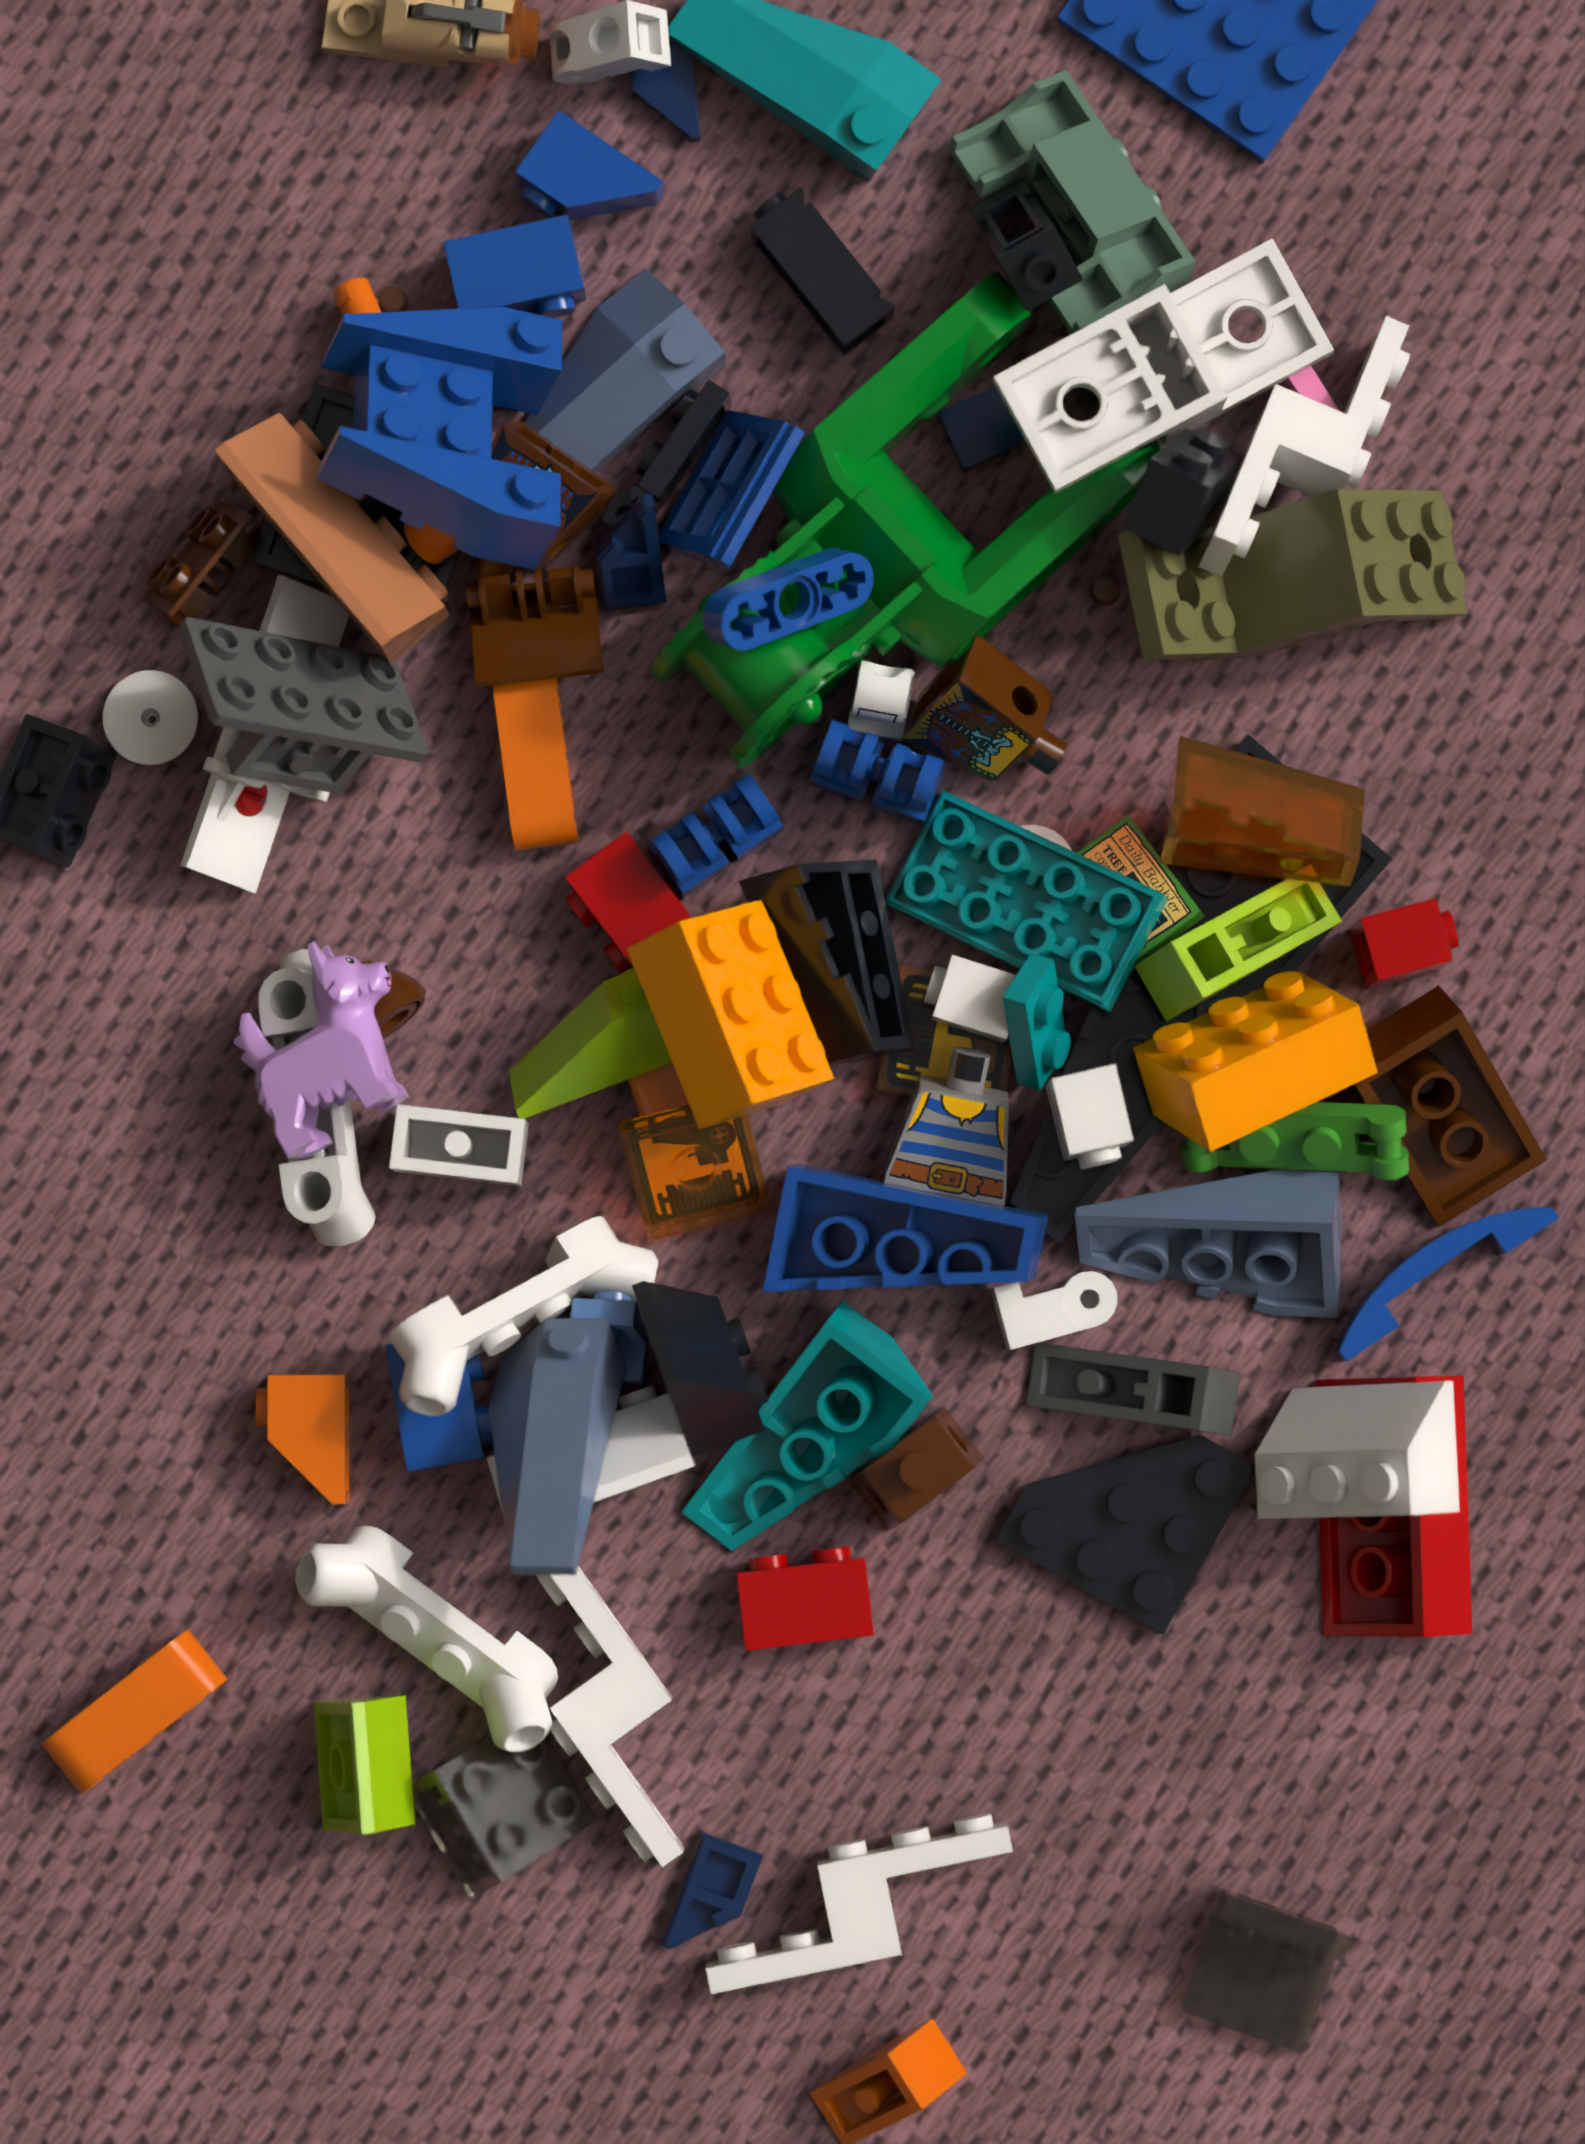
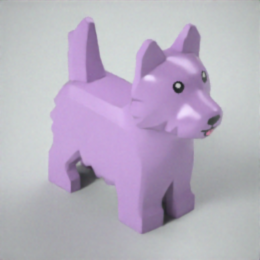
M314 941L308 944V955L313 968V998L319 1018L316 1028L277 1051L269 1044L251 1014L244 1013L240 1017V1035L234 1039V1045L245 1051L241 1056V1060L256 1072L255 1089L258 1093V1102L274 1120V1134L286 1157L294 1158L297 1156L298 1159H308L333 1144L328 1133L319 1131L316 1127L320 1107L325 1110L330 1109L334 1101L338 1106H343L349 1097L351 1100H357L358 1098L366 1109L377 1106L381 1112H386L409 1098L404 1086L399 1084L394 1078L381 1031L374 1016V1006L381 997L389 992L392 986L388 964L383 961L363 964L357 958L350 955L335 956L328 945L323 947L321 951Z

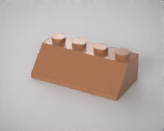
M279 412L223 442L214 451L228 475L391 665L449 617L446 606L441 602L449 592L425 564L415 571L399 553L408 546L407 543L384 516L374 523L358 505L366 498V495L363 494L361 500L317 479V470L322 462L317 456L325 450V447L301 419L291 426Z

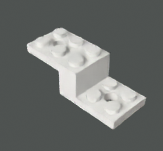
M1272 238L1172 293L1169 292L1165 284L995 375L993 382L1053 492L1056 494L1160 438L1163 445L1173 441L1187 428L1193 430L1275 386V384L1332 355L1334 348ZM1242 310L1256 313L1264 324L1263 336L1252 343H1241L1234 339L1228 329V320L1234 313ZM1087 388L1094 392L1100 402L1098 414L1091 420L1084 422L1070 418L1063 409V398L1070 390Z

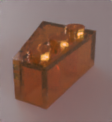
M1180 735L1166 794L1160 863L1351 887L1360 858L1365 789Z

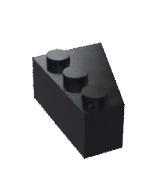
M877 859L795 864L739 881L747 903L761 899L763 901L768 916L776 929L778 941L793 978L800 988L802 1000L817 1037L823 1045L829 1065L858 1062L914 1047Z

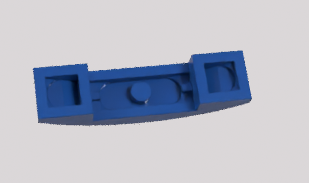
M1552 1207L1506 1211L1458 1226L1419 1247L1395 1265L1364 1297L1343 1329L1334 1349L1335 1355L1340 1362H1347L1399 1327L1400 1325L1385 1304L1485 1236L1498 1256L1507 1254L1559 1218Z

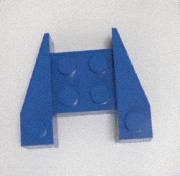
M502 306L344 314L321 359V368L355 375L353 429L339 427L317 470V479L361 500L365 493L401 511L402 514L399 520L419 530H422L426 523L456 538L453 547L473 557L536 569L560 528L561 474L491 459L492 405L535 415L539 413L562 371V320Z

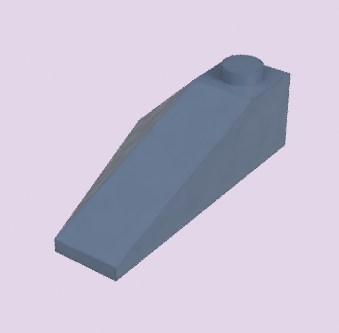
M645 268L597 307L562 362V371L537 415L530 414L525 424L596 473L677 407L690 389L696 391L708 379L710 380L726 366L725 351L686 304Z
M1270 1170L1076 1207L1075 1223L1079 1262L1082 1264L1152 1283L1167 1277L1197 1284L1196 1295L1216 1300L1220 1290L1255 1298L1253 1310L1273 1316L1338 1318L1342 1230L1339 1171Z
M608 1318L545 1319L501 1359L488 1411L509 1563L513 1574L576 1575L626 1370L624 1359Z

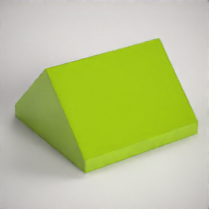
M406 1695L313 1702L323 1830L371 1834L415 1825Z

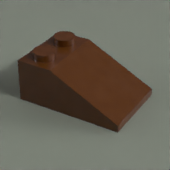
M1439 985L1366 1030L1378 1073L1351 1085L1350 1088L1360 1104L1394 1105L1405 1111L1407 1132L1401 1137V1145L1408 1150L1409 1172L1405 1176L1438 1227H1441L1547 1160L1464 1013Z

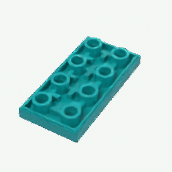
M942 790L889 891L885 904L1019 970L1030 953L1054 959L1058 988L1110 1013L1168 898L1159 891Z

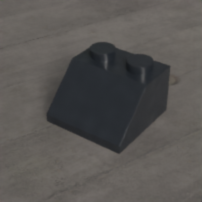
M646 1281L632 1285L665 1385L692 1457L764 1432L765 1429L757 1406L769 1401L757 1367L753 1366L745 1370L743 1369L740 1357L751 1354V1350L739 1317L726 1321L719 1298L716 1296Z

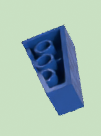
M802 1163L787 1166L763 1292L1028 1282L1036 1278L1048 1215L1009 1206H999L886 1184L884 1180Z

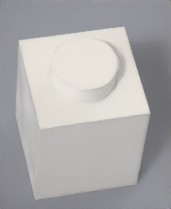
M952 955L948 968L945 969L935 965L924 999L925 1003L935 1005L931 1020L1004 1043L1008 1036L1002 996L1016 975Z

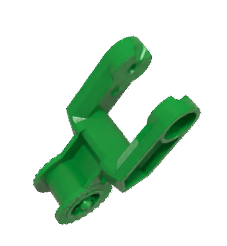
M999 272L989 275L961 297L817 425L798 445L773 489L790 522L774 538L781 547L777 548L774 552L769 551L764 558L758 559L751 568L743 570L737 580L726 584V586L732 585L829 548H839L860 554L869 561L873 570L874 581L868 599L860 607L752 649L737 650L713 642L706 634L703 625V613L706 603L713 595L709 594L701 600L697 614L691 617L687 627L676 632L674 639L663 646L662 652L654 657V662L649 666L650 669L648 671L659 683L672 679L687 668L745 731L728 754V758L739 769L750 765L757 757H762L769 747L775 746L783 735L794 729L796 724L805 725L816 721L822 711V702L826 701L829 693L839 687L844 678L854 672L855 667L874 648L882 656H885L899 643H902L938 667L943 668L976 634L983 638L1134 500L1151 458L1162 450L1161 446L1154 440L1056 494L1051 489L1042 498L1037 497L1018 514L1017 520L981 553L975 550L888 456L895 447L923 422L929 421L943 409L951 397L981 375L1025 332L1022 324L1029 318L1031 313L1026 311L1013 287ZM843 569V576L837 581L829 584L818 583L820 587L839 590V581L846 578L847 571ZM794 581L788 583L782 589L779 596V609L783 616L790 614L795 609L799 600V590ZM738 607V616L730 621V629L735 630V620L750 613L760 616L758 611H749Z

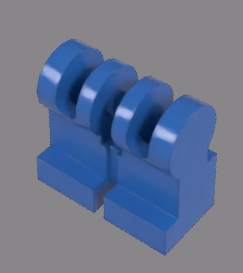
M832 719L809 785L862 804L869 784L872 782L878 786L871 803V808L924 826L946 770L944 760L929 754H916L909 747L899 743L896 744V747L893 746L888 759L881 758L880 754L884 742L878 741L879 736L868 732H856L849 725Z
M749 773L736 780L732 787L725 792L717 793L707 800L708 803L702 807V810L710 820L706 824L701 823L691 811L680 818L678 824L668 830L664 829L652 837L650 843L647 844L648 849L682 899L730 867L728 859L719 847L725 842L736 860L740 861L785 830L778 814Z

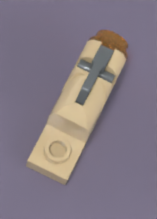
M328 0L322 49L324 53L446 68L449 67V60L480 64L501 62L518 65L520 59L535 60L541 10L526 7V1Z

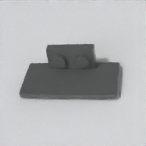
M186 617L179 626V631L210 721L215 725L245 730L226 754L232 775L338 794L371 754L421 762L429 753L396 661L391 665L380 654H372Z

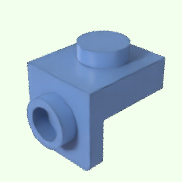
M614 1291L595 1292L593 1299L573 1298L570 1319L608 1318L626 1365L622 1384H642L645 1380L650 1338L636 1301H632V1298L626 1294Z

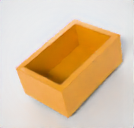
M762 899L679 921L627 948L699 1130L783 1104L834 1079L823 1045L817 1037L802 1000L800 988L793 978L778 941L776 929L768 916Z
M1287 971L1273 975L1264 982V987L1242 997H1230L1217 1001L1210 1006L1208 1013L1187 1023L1166 1025L1158 1029L1153 1034L1152 1039L1133 1047L1152 1114L1210 1152L1378 1073L1359 1004L1300 971Z

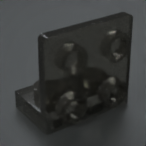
M490 1735L449 1762L412 1783L414 1807L469 1898L502 1883L593 1824L596 1820L594 1812L547 1735L534 1748L522 1752H509L497 1748Z
M1222 1887L1182 2008L1186 2013L1296 2052H1303L1306 2048L1335 1960L1344 1961L1352 1937L1337 1927Z

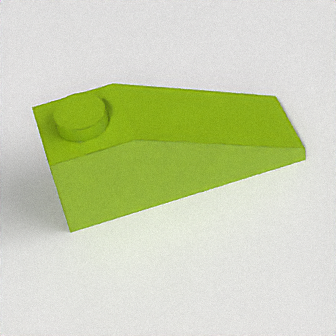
M1308 867L1173 940L1134 967L1167 1022L1341 923L1342 920L1311 867Z
M634 968L625 971L619 976L603 981L509 1070L515 1110L520 1119L528 1118L672 1063Z

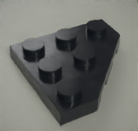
M1197 1435L1027 1483L995 1540L1164 1635L1255 1471V1465L1206 1437Z

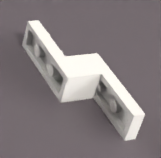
M1385 317L1368 350L1344 412H1340L1275 384L1258 419L1244 453L1243 461L1228 492L1198 567L1222 577L1233 554L1245 559L1260 524L1250 519L1249 516L1254 504L1263 508L1266 507L1277 482L1310 497L1336 489H1343L1345 484L1354 488L1358 486L1371 456V452L1361 449L1365 436L1368 435L1376 439L1391 405L1390 402L1380 399L1384 388L1389 386L1396 389L1411 355L1400 350L1409 325L1391 317Z
M579 1566L576 1575H536L557 1606L568 1600L582 1619L573 1628L593 1657L596 1659L605 1652L612 1661L608 1666L549 1708L556 1717L550 1730L569 1756L580 1751L594 1772L585 1777V1779L602 1804L609 1809L617 1803L628 1818L631 1825L625 1828L623 1832L642 1860L646 1862L655 1856L663 1868L681 1855L685 1847L611 1744L672 1700V1696Z
M991 1813L955 1820L956 1832L930 1837L929 1828L926 1826L890 1834L891 1846L867 1850L866 1841L863 1839L827 1847L829 1858L818 1860L817 1866L832 1937L819 1939L818 1929H809L780 1936L782 1947L756 1952L754 1942L719 1948L716 1950L718 1960L707 1962L706 1964L711 1994L902 1955L886 1878L1013 1852L1007 1823L993 1824Z

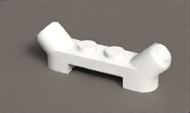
M301 949L288 954L282 960L280 969L270 974L264 980L259 991L258 1008L261 1031L265 1037L273 1039V1047L277 1051L316 1028L319 1020L313 998V968L308 955V949ZM349 1097L343 1106H338L334 1101L330 1109L325 1110L320 1107L316 1127L319 1131L328 1133L333 1144L308 1159H298L297 1156L294 1158L288 1157V1163L279 1164L282 1194L286 1208L294 1218L304 1223H309L318 1242L325 1246H345L360 1241L371 1230L376 1217L374 1209L361 1185Z
M603 1216L593 1217L556 1236L545 1260L550 1269L462 1316L448 1295L421 1309L399 1324L389 1336L390 1342L406 1364L399 1389L400 1399L413 1412L433 1417L442 1416L456 1406L467 1360L483 1351H486L488 1356H494L503 1352L518 1341L521 1337V1330L538 1321L541 1324L545 1319H562L571 1312L573 1298L593 1297L594 1293L598 1291H614L630 1296L632 1301L637 1303L632 1285L642 1281L651 1283L655 1281L658 1259L653 1250L619 1242Z
M356 1527L349 1533L342 1544H313L300 1558L295 1575L298 1593L306 1604L312 1606H348L383 1632L389 1639L399 1644L435 1671L441 1678L467 1695L484 1709L492 1740L497 1748L509 1752L527 1751L534 1748L546 1737L553 1724L546 1698L556 1686L558 1673L552 1659L541 1648L518 1631L513 1634L506 1645L501 1643L405 1571L403 1568L413 1555V1552L392 1536L376 1527Z

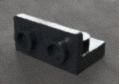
M26 714L0 775V841L69 868L76 852L85 841L87 826L101 792L104 791L110 781L111 768L117 755L116 751L84 734Z

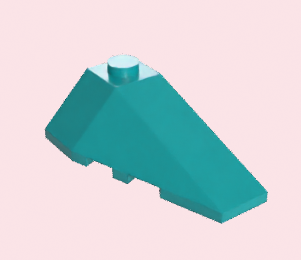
M687 0L668 26L669 39L867 182L872 179L942 80L889 41L762 0Z
M843 1300L768 1397L769 1402L763 1404L758 1410L765 1431L735 1441L681 1513L733 1551L792 1513L796 1507L826 1488L828 1490L874 1457L875 1459L892 1449L931 1400L933 1394L894 1338Z

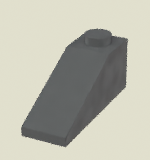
M1035 1343L1026 1406L1231 1436L1240 1372L1175 1361Z

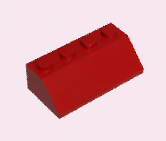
M1464 1376L1315 1380V1387L1453 1381L1460 1511L1399 1516L1319 1517L1323 1636L1436 1637L1472 1634Z

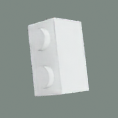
M1116 1064L1051 1079L1046 1086L1063 1161L1078 1158L1080 1170L1113 1163L1122 1158L1120 1148L1129 1145L1133 1141V1136Z
M397 1104L389 1168L394 1172L521 1187L529 1123L526 1119Z

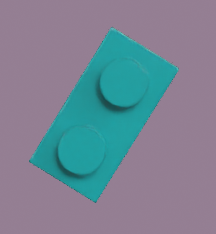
M1030 953L1002 996L1017 1084L1040 1091L1054 1068L1059 1069L1065 1063L1070 1050L1071 1038L1070 1034L1065 1030L1062 1012L1064 997L1062 989L1058 988L1054 959Z

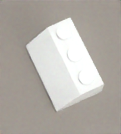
M1453 1381L1292 1388L1255 1453L1258 1519L1399 1516L1460 1512Z
M654 1385L619 1397L618 1402L621 1410L615 1412L594 1502L696 1466L669 1393L657 1397ZM495 1455L488 1457L487 1461L502 1509Z

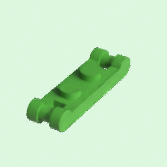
M1315 1102L1212 1152L1186 1137V1141L1181 1145L1182 1165L1185 1169L1193 1172H1206L1217 1166L1366 1172L1372 1173L1378 1179L1395 1180L1404 1177L1409 1172L1408 1150L1401 1145V1137L1407 1132L1406 1115L1402 1108L1394 1105ZM1360 1134H1368L1371 1138L1375 1139V1143L1361 1142Z

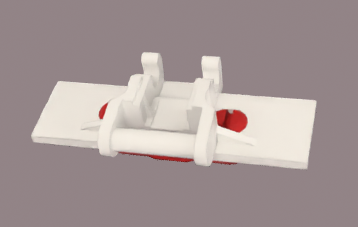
M278 575L259 631L339 647L349 615L332 596L286 576ZM224 726L214 757H207L203 766V770L211 773L180 866L256 894L289 793L327 802L330 792L232 775L226 754L245 730Z

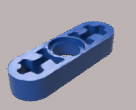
M829 548L726 586L716 591L706 603L703 613L705 632L717 644L737 650H749L860 607L868 599L872 591L874 581L872 567L869 561L860 554L839 548ZM843 569H846V578L839 581V590L820 587L818 582L829 584L837 581L843 576ZM794 581L799 590V600L795 609L790 614L783 616L779 609V596L782 589L788 583ZM738 607L749 611H758L760 616L751 613L735 620V630L730 629V621L738 616Z

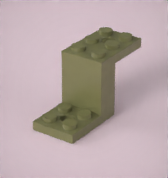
M1336 489L1250 516V519L1260 524L1245 559L1233 554L1222 577L1198 567L1214 528H1209L1180 556L1131 531L1118 534L1143 661L1252 658L1377 621L1447 620L1467 614L1464 599L1466 590L1465 578L1462 570L1457 565L1451 536L1453 529L1452 515L1444 502L1442 491Z

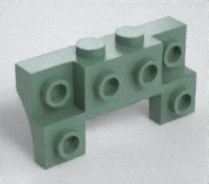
M1067 70L1034 82L1018 98L995 115L966 131L952 136L949 152L979 197L981 198L1006 188L1024 178L1046 215L1079 263L1077 269L1083 280L1048 299L1070 334L1079 331L1164 284L1171 291L1189 283L1196 262L1163 214L1156 192L1149 185L1142 183L1130 165L1129 156L1124 145L1118 138L1111 137Z

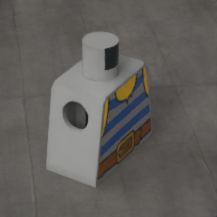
M954 1047L947 1079L927 1075L919 1076L886 1159L884 1183L999 1206L1005 1205L1009 1100L1007 1092L985 1087L991 1058L990 1054L972 1048Z

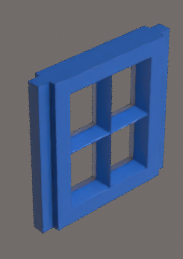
M727 410L658 534L659 546L676 555L730 568L805 432L797 426L790 425L782 420Z

